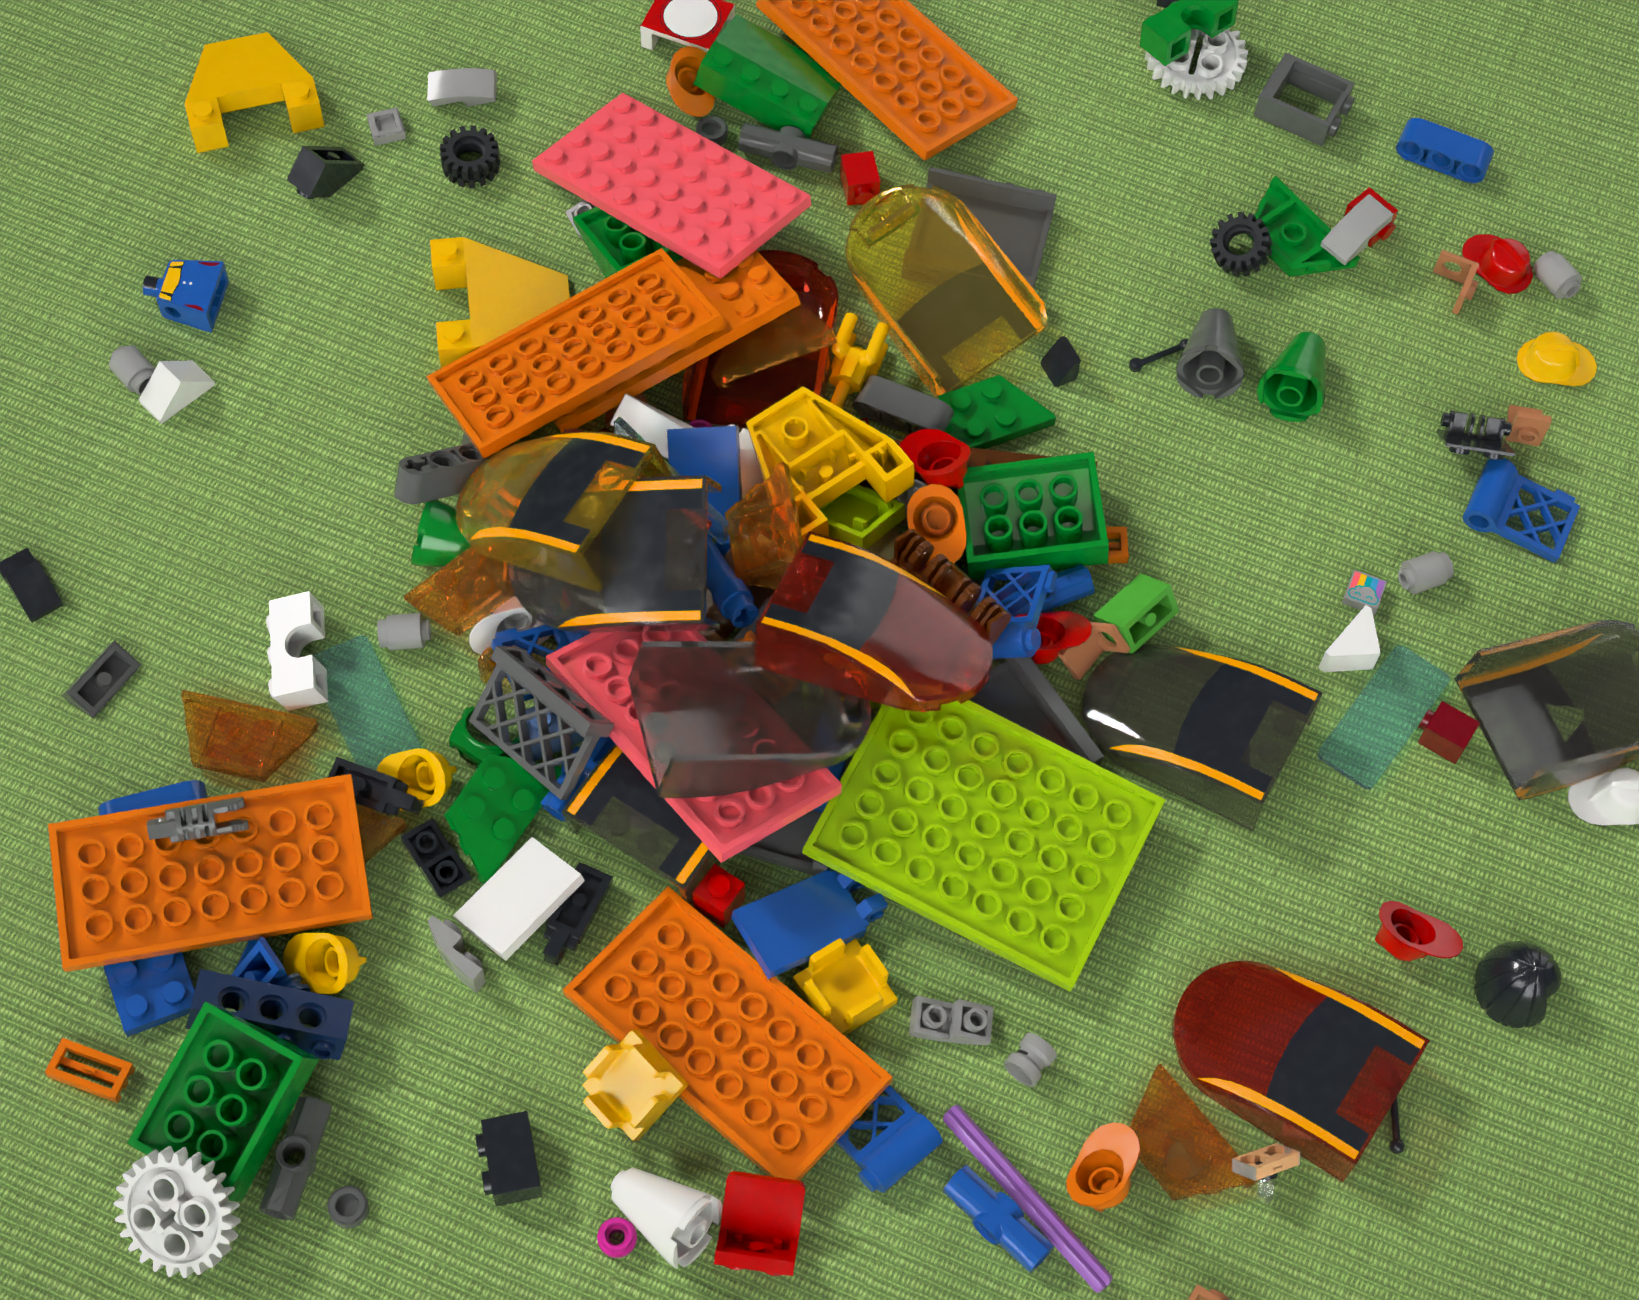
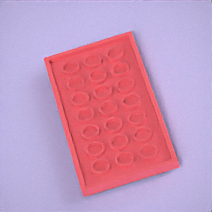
M623 92L532 160L535 172L720 279L811 206V196L806 192Z
M684 620L609 623L546 656V666L557 678L615 724L609 737L721 863L841 794L842 784L707 639Z

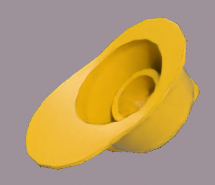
M1545 332L1536 339L1524 343L1517 355V364L1524 376L1536 382L1582 386L1589 383L1596 374L1597 365L1590 351L1581 344L1572 342L1568 336L1559 332Z
M416 748L385 757L378 765L376 771L398 778L403 783L409 785L407 794L425 801L423 807H428L438 803L443 795L447 793L452 784V774L457 772V767L450 766L447 759L436 751Z
M306 932L297 934L288 941L283 955V966L287 976L293 973H300L303 978L301 983L308 984L311 989L310 992L317 994L339 993L357 977L360 965L367 962L366 957L359 956L355 944L350 939L330 933Z

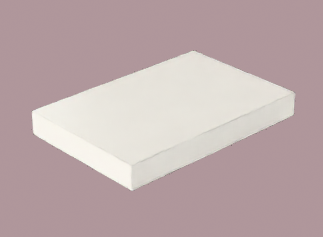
M531 837L453 916L460 925L506 961L585 880L578 871Z

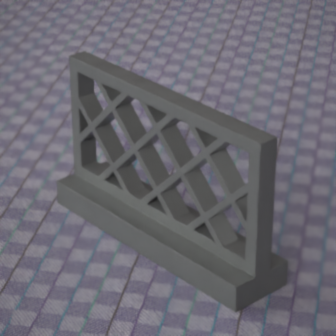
M496 646L491 659L497 664L469 722L560 800H568L599 738L609 737L615 724L522 648ZM507 674L511 679L512 692L503 695L502 681ZM527 694L533 695L535 712L526 714L523 697ZM514 699L516 718L507 720L504 702ZM495 705L497 724L490 725L484 720L489 707ZM554 713L557 715L559 731L549 734L547 715ZM537 718L539 737L530 740L527 721ZM517 724L520 743L513 745L510 742L508 727ZM577 732L584 738V741L579 751L573 754L570 734ZM560 738L563 757L553 760L550 740ZM541 744L543 763L540 764L533 762L531 746ZM564 763L566 777L562 785H560L556 781L554 766Z

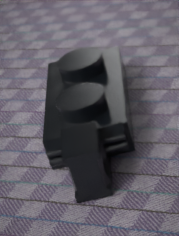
M336 757L328 778L351 774L356 804L388 816L389 814L397 816L400 808L420 815L425 801L407 794L409 785L393 776Z
M581 862L578 863L575 870L583 876L585 881L546 922V931L543 936L549 942L543 951L545 955L544 961L555 966L559 965L567 948L575 951L578 944L582 942L613 884V876Z

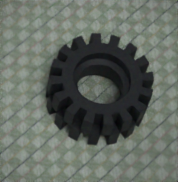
M471 125L468 131H466L465 126L459 127V133L455 129L451 130L450 137L445 135L443 144H440V157L444 175L446 177L449 176V181L453 184L458 180V186L464 187L465 183H469L470 188H475V182H479L480 186L486 185L485 178L492 181L495 178L494 173L498 174L500 165L499 148L492 133L487 135V129L481 128L477 132V127ZM466 152L482 154L481 158L471 162L458 159L460 155Z
M1238 212V217L1236 218L1233 217V214L1227 215L1228 221L1224 222L1221 219L1218 222L1219 229L1214 228L1212 231L1213 238H1210L1211 251L1218 266L1222 267L1223 271L1227 274L1231 271L1233 276L1239 277V273L1243 272L1244 276H1250V270L1254 269L1257 273L1261 270L1259 267L1261 263L1263 265L1268 263L1267 255L1271 256L1272 239L1267 226L1264 225L1260 218L1256 219L1254 214L1249 213L1248 217H1245L1244 212ZM1239 234H1247L1254 239L1252 249L1244 255H1235L1229 250L1230 241Z

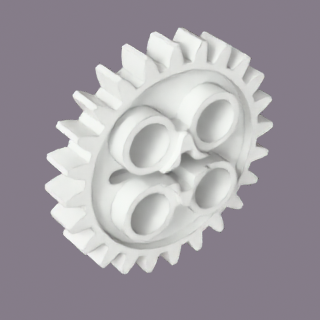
M1230 28L1213 38L1203 31L1192 29L1189 52L1164 66L1146 51L1147 70H1154L1153 80L1162 78L1161 88L1171 85V94L1173 95L1181 90L1185 99L1190 93H1194L1197 100H1200L1202 93H1205L1209 99H1212L1214 91L1223 96L1226 87L1233 90L1235 82H1240L1242 74L1245 72L1248 50L1244 49L1246 41L1238 40L1240 31L1230 32ZM1198 36H1203L1204 39L1196 70L1191 75L1189 74V69Z
M171 1146L160 1152L156 1149L132 1164L133 1167L122 1175L125 1182L116 1188L123 1196L114 1202V1206L124 1211L115 1218V1221L126 1223L127 1226L120 1233V1236H131L133 1239L128 1250L134 1251L139 1248L142 1251L139 1261L141 1263L151 1258L153 1260L154 1272L166 1266L168 1277H172L178 1271H180L183 1278H187L193 1272L200 1275L208 1268H212L219 1263L222 1257L231 1251L232 1248L229 1244L238 1237V1234L232 1228L241 1222L240 1218L231 1215V1212L238 1208L240 1204L228 1199V1196L235 1188H224L221 1184L226 1177V1173H220L215 1176L212 1173L215 1162L212 1160L203 1166L201 1164L202 1156L200 1152H197L188 1159L186 1147L181 1148L175 1153Z

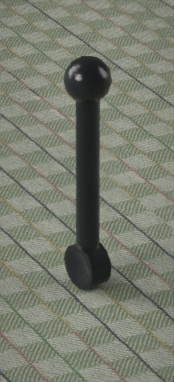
M1182 339L1178 345L1143 359L1132 358L1129 363V369L1132 372H1139L1143 365L1178 351H1183L1189 339Z
M1389 1076L1384 1082V1087L1389 1092L1393 1140L1390 1142L1389 1148L1393 1153L1399 1154L1405 1148L1404 1142L1400 1139L1397 1091L1401 1086V1082L1396 1076Z

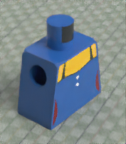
M172 260L168 262L163 278L148 275L145 277L143 294L157 297L156 300L161 315L164 318L212 333L229 283L225 264L223 261Z

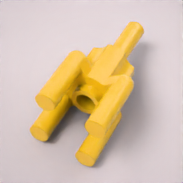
M853 313L845 314L831 347L835 357L831 364L832 373L829 382L836 387L830 401L832 404L842 409L848 394L860 392L863 382H866L870 375L877 376L889 347L884 342L890 329L886 323H877L867 350H864L861 347L854 346L857 335L853 333L858 317Z

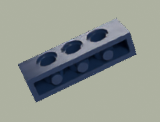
M200 969L186 1029L191 1028L206 1001L288 1041L316 1058L340 1060L347 1040L354 1001ZM226 1008L234 1009L236 1012L228 1011ZM265 1016L272 1017V1018H274L275 1020L267 1019V1018H265ZM302 1024L311 1025L314 1028H308Z

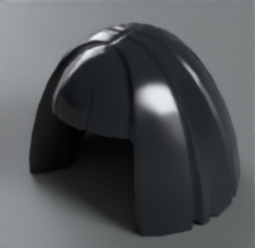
M1512 941L1496 946L1483 956L1475 972L1474 980L1476 984L1474 989H1477L1475 994L1481 1008L1486 1009V1014L1497 1023L1502 1022L1504 1026L1510 1025L1511 1028H1522L1523 1026L1527 1028L1535 1026L1544 1020L1547 998L1555 994L1559 989L1562 975L1558 963L1549 951L1529 942Z

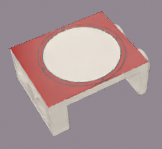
M654 0L640 25L641 47L653 50L659 38L663 37L686 46L697 47L707 53L716 38L734 18L735 4L724 0Z

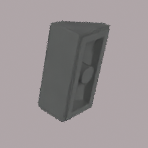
M113 641L104 648L61 696L91 718H94L141 664L116 641Z

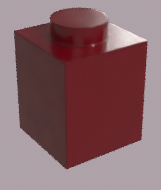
M1441 701L1435 712L1428 709L1421 720L1418 728L1423 730V733L1417 743L1456 764L1480 722Z

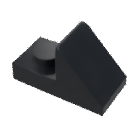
M28 548L0 562L2 578L31 623L63 606L61 599L39 561L34 559Z

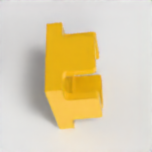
M839 938L809 957V966L794 975L792 980L807 1004L844 1036L897 1004L898 1000L887 983L889 975L887 969L871 946L866 944L861 947L857 939L845 945L844 941Z
M636 1029L631 1030L619 1044L606 1045L585 1068L583 1074L588 1079L582 1086L590 1095L583 1100V1103L607 1129L621 1128L632 1141H637L641 1139L689 1084L643 1034Z

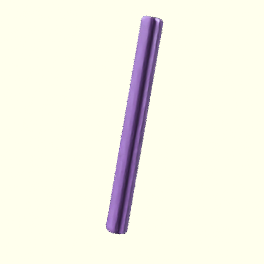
M959 1105L951 1107L944 1114L943 1121L1090 1287L1097 1293L1103 1291L1111 1283L1112 1275Z

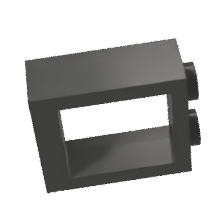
M1285 53L1259 95L1254 116L1323 146L1329 135L1332 137L1336 135L1342 119H1340L1341 114L1347 115L1355 100V97L1351 96L1355 83ZM1289 83L1335 104L1326 120H1322L1278 100L1286 85Z

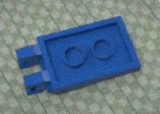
M739 426L667 429L670 480L702 479V509L691 510L708 523L705 530L710 538H716L715 545L724 557L735 544V537H739L738 532L744 531ZM681 548L682 563L690 562Z
M828 869L733 910L731 919L766 977L770 979L809 961V957L839 938L847 944L854 939L863 937L869 923L883 917L884 913L882 910L886 909L888 904L882 894L878 893L865 898L857 905L850 893L863 888L864 885L843 874L838 875L835 870L830 872Z

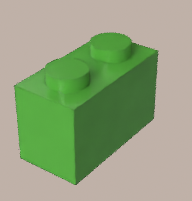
M1140 573L1098 610L1093 617L1095 622L1114 624L1130 647L1128 653L1133 654L1180 610L1170 584ZM1102 632L1105 638H1107L1109 641L1113 643H1116L1112 636L1105 632Z

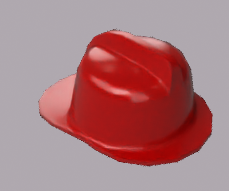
M1479 234L1469 238L1463 244V258L1479 263L1476 273L1496 290L1507 294H1517L1526 290L1531 284L1533 272L1530 265L1529 251L1518 240L1512 238L1502 239L1490 234Z
M938 429L915 431L906 436L900 443L899 447L914 463V470L920 474L926 484L943 485L947 488L952 486L956 489L963 487V478L968 470L967 461L971 455L970 447L967 444Z
M1070 611L1041 613L1036 627L1041 635V645L1031 659L1035 664H1049L1056 660L1062 649L1076 647L1086 642L1092 634V625L1089 620L1081 614ZM1019 614L1015 617L1027 616L1028 614Z
M1397 901L1384 902L1379 908V918L1382 924L1376 934L1375 941L1395 958L1407 962L1424 958L1427 955L1438 958H1453L1458 956L1463 950L1462 938L1449 924Z

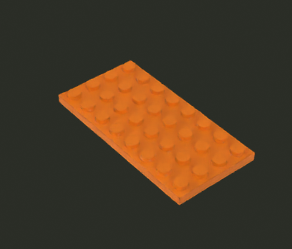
M757 0L756 7L924 161L1016 108L1018 98L908 0Z
M660 248L426 377L435 393L483 459L524 436L530 435L533 431L551 421L562 417L580 405L591 401L607 390L620 385L625 380L652 367L661 360L681 351L699 339L710 335L712 332L725 326L722 314L669 255Z
M757 250L721 279L685 258L675 262L678 267L722 314L725 326L625 380L620 385L598 395L591 401L571 410L562 417L553 420L554 424L562 434L570 433L620 405L625 393L635 397L801 305L798 294Z
M351 774L48 824L62 968L65 972L255 940L260 936L266 938L373 919ZM243 797L244 807L236 811L217 813L218 822H224L234 819H247L248 830L171 843L170 837L149 840L146 826L147 821L164 817L165 810Z
M669 886L563 989L564 996L618 1044L631 1030L638 1029L689 1084L678 1097L768 1176L800 1181L892 1083L893 1076L775 976L768 979L759 963Z

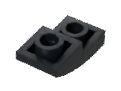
M433 818L400 837L409 855L439 899L472 880L454 848L450 847Z

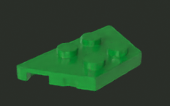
M1274 176L1254 214L1256 219L1260 218L1264 225L1267 226L1272 239V254L1268 257L1289 277L1356 267L1360 260L1358 255L1346 265H1343L1320 246L1322 240L1331 229L1277 176ZM1247 235L1254 242V239L1250 235Z
M1001 375L938 395V399L948 404L954 411V417L945 432L967 444L970 448L987 449L1054 426L1056 421L1054 413Z
M487 754L444 814L452 831L457 833L463 852L466 856L469 855L479 874L477 878L483 885L501 866L540 809L543 798L549 792V789L514 759ZM554 766L557 781L561 775V767Z

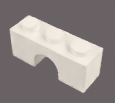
M309 591L269 601L270 615L266 617V624L271 637V647H268L267 655L272 666V679L268 683L272 698L277 700L287 711L328 702L327 669L313 655L300 657L302 649L308 643L325 638L324 606Z

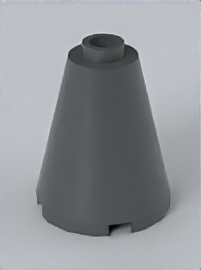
M1211 308L1201 314L1177 362L1178 383L1186 392L1195 397L1203 398V395L1206 394L1215 395L1214 399H1222L1232 395L1242 384L1244 366L1233 319L1223 309Z

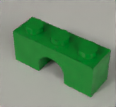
M1175 1L1167 8L1155 15L1149 16L1142 22L1140 46L1161 64L1167 66L1189 52L1192 29L1203 31L1213 38L1235 25L1239 1Z

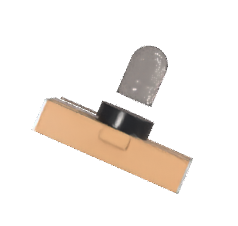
M1279 1143L1232 1158V1172L1254 1181L1258 1180V1199L1265 1204L1270 1203L1273 1199V1179L1278 1177V1172L1300 1165V1152Z

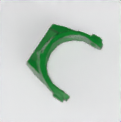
M466 707L462 713V718L457 722L450 735L449 746L451 748L456 747L460 757H464L477 766L487 754L511 758L500 747L485 745L475 740L469 734L466 727L470 723L469 719L475 707ZM519 736L511 742L513 745L520 743Z

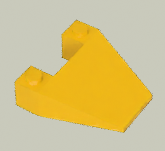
M268 32L204 45L185 101L187 117L197 153L229 147L222 113L285 101L293 133L325 127L313 77Z
M465 237L430 240L435 289H468L470 319L436 322L441 368L570 298L568 275Z
M804 386L746 422L780 534L800 559L808 555L801 553L811 534L829 539L828 519L820 511V508L865 479L886 503L915 485L914 463L893 439Z

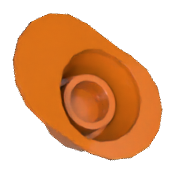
M686 46L680 48L673 55L666 75V86L674 103L681 111L690 116L702 117L713 109L715 96L693 85L700 63L707 53L697 47Z
M930 484L919 488L911 496L907 505V521L909 530L915 529L935 548L925 565L930 564L931 560L939 554L945 555L949 559L948 561L955 563L962 557L966 548L967 537L963 508L959 497L950 488L943 485Z
M1112 1122L1100 1126L1089 1135L1066 1179L1067 1192L1073 1201L1082 1206L1093 1207L1099 1212H1103L1104 1209L1115 1207L1123 1202L1131 1188L1130 1176L1140 1154V1142L1134 1130L1123 1123Z

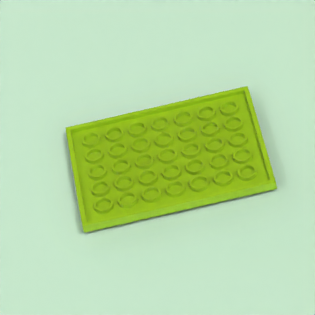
M904 682L913 695L912 697L896 684H893L840 780L842 784L841 794L829 800L805 843L802 853L1071 992L1166 799L941 685L929 688L908 685Z

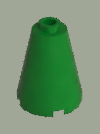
M1312 332L1297 334L1261 376L1257 387L1258 400L1261 405L1264 402L1270 408L1269 413L1274 417L1288 422L1306 421L1308 416L1313 414L1316 416L1320 412L1325 400L1326 345L1319 335Z
M439 499L428 501L425 503L419 522L416 541L418 545L413 546L411 564L425 567L477 568L502 536L470 540L478 531L492 527Z

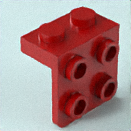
M738 1171L730 1172L726 1179L714 1264L725 1266L731 1270L748 1269L765 1272L771 1276H793L806 1191L805 1184L802 1181Z

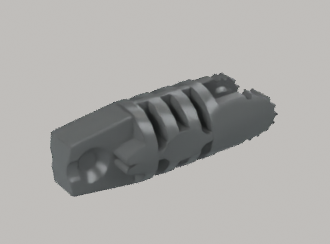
M243 797L165 810L164 817L147 821L146 826L149 840L170 837L171 843L248 830L247 819H234L224 822H218L217 813L236 811L244 807Z

